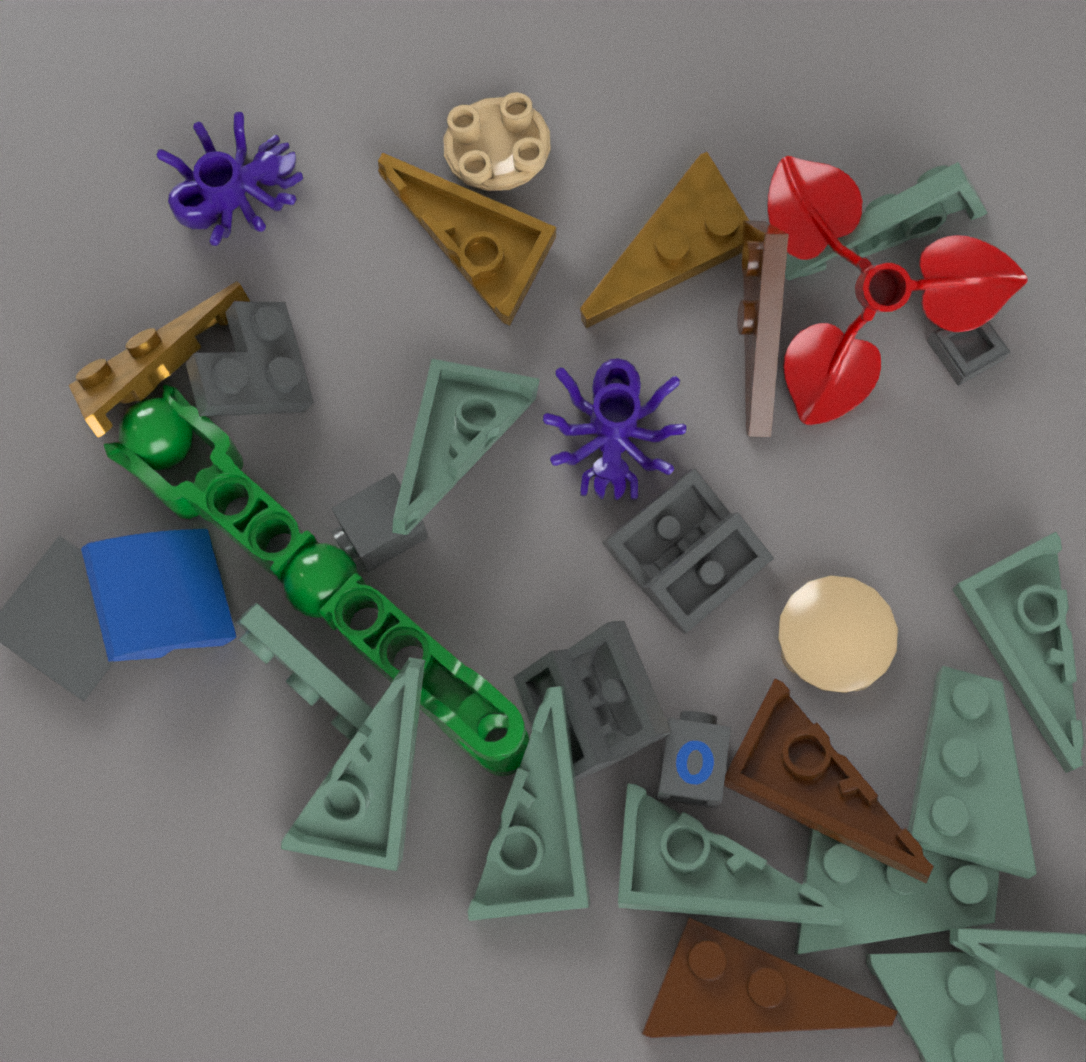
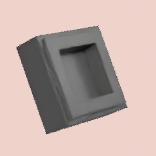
M989 321L981 327L966 332H951L939 328L932 332L927 339L928 344L958 386L1004 361L1010 354V350Z

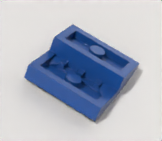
M208 529L168 530L127 535L87 543L81 548L109 662L162 658L174 649L224 646L237 638Z

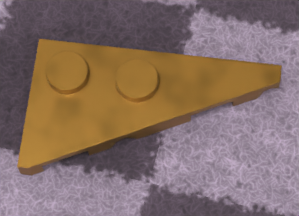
M707 151L698 156L580 307L581 321L586 329L742 253L743 220H750Z
M382 152L378 160V173L501 322L510 326L556 239V227Z
M238 281L157 331L154 328H149L139 332L126 343V350L108 361L105 359L95 360L77 373V380L68 386L84 419L98 438L113 427L105 415L119 402L125 404L133 401H142L162 380L175 372L201 348L195 336L216 323L227 325L226 311L234 301L251 302Z

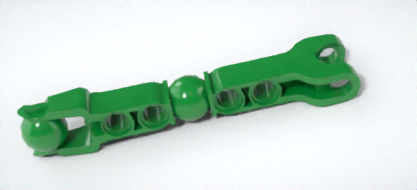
M163 385L162 398L143 399L126 410L119 421L118 442L103 444L106 455L110 460L134 475L179 518L190 520L200 515L204 520L211 522L264 570L278 579L283 585L286 599L295 610L308 617L323 618L333 631L338 628L348 644L391 683L400 672L393 665L397 653L408 646H416L423 649L422 659L425 660L420 710L487 772L501 777L516 773L517 768L521 765L529 742V735L525 729L523 717L517 707L485 678L460 662L422 630L383 594L366 585L364 579L358 574L356 563L347 552L328 543H318L315 536L308 530L303 532L287 510L241 471L244 466L242 455L230 437L206 416H199L198 409L191 406L177 388ZM193 431L213 449L210 455L213 465L200 470L196 475L194 484L184 481L178 486H171L155 470H169L184 460L192 447ZM241 497L249 498L248 504L240 513L231 516L225 515L226 508L232 501ZM283 533L291 534L290 542L286 548L276 553L266 552L267 544L273 537ZM374 608L379 611L377 620L368 629L360 631L350 628L351 619L359 610ZM494 729H504L507 731L506 736L496 742L485 741L488 733Z

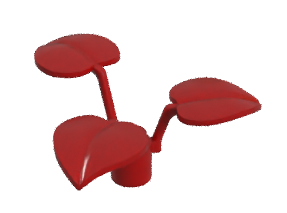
M785 156L776 166L768 189L767 213L769 224L789 234L787 253L800 260L813 259L821 254L829 245L836 254L858 268L861 274L855 284V294L858 302L864 307L860 315L848 326L845 334L833 324L818 323L799 331L790 341L783 361L784 379L798 418L803 424L815 425L835 420L857 407L875 388L881 372V354L874 344L854 338L868 321L873 320L876 312L898 310L907 303L912 291L924 290L921 304L926 317L943 330L966 332L981 327L991 320L1008 300L1027 283L1028 277L1025 272L1006 253L985 241L962 235L943 237L924 248L919 259V267L923 279L911 280L908 272L895 263L872 265L867 258H862L838 240V238L853 232L861 219L863 200L855 181L844 171L832 165L807 161L793 156Z

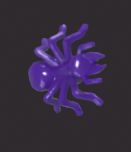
M242 112L234 113L235 159L225 152L216 151L203 123L199 121L194 123L193 129L206 154L197 160L193 171L181 158L163 149H158L156 156L158 159L177 169L186 180L174 186L168 195L171 211L181 225L193 230L207 229L216 223L220 214H222L221 224H217L214 227L209 239L212 246H218L222 238L227 239L230 236L233 210L237 207H240L253 230L258 232L266 230V224L261 217L255 214L245 196L246 192L274 211H281L284 204H295L297 200L295 195L278 193L277 198L272 197L256 186L257 181L266 186L277 185L283 189H288L303 180L301 172L282 179L292 173L297 158L293 151L282 155L290 146L288 142L279 144L280 139L278 135L272 136L261 144L258 148V153L254 156L253 162L244 166L247 155V143L244 129V114Z
M610 359L604 362L596 371L592 384V400L594 402L592 405L582 397L577 383L563 367H559L555 371L556 377L567 389L572 404L590 416L591 423L570 424L561 416L550 413L543 415V422L546 425L557 427L565 436L596 434L598 437L575 452L562 451L552 455L550 458L551 464L553 466L563 463L576 465L597 449L603 452V456L593 464V467L583 473L580 496L585 497L587 495L589 480L595 476L593 489L600 499L604 498L606 488L611 482L614 489V499L619 500L626 489L625 479L630 483L631 500L635 501L638 499V478L629 470V466L621 458V454L624 451L644 470H659L666 475H671L674 471L672 464L659 458L650 459L628 438L633 437L653 443H660L669 436L686 433L687 426L684 423L669 424L661 430H648L636 427L637 420L656 411L664 398L679 386L680 379L677 376H672L655 391L648 402L641 406L639 400L641 382L635 366L624 359Z

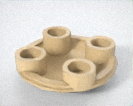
M515 92L505 97L485 98L471 105H459L454 107L447 117L448 128L444 135V158L452 173L465 184L485 191L511 190L525 184L544 167L551 151L550 130L542 115L533 109L530 98L522 93Z
M827 576L809 581L790 596L780 615L778 640L782 649L781 658L789 671L796 673L800 679L820 690L841 693L858 692L868 688L887 671L897 652L898 627L890 606L874 588L854 578Z

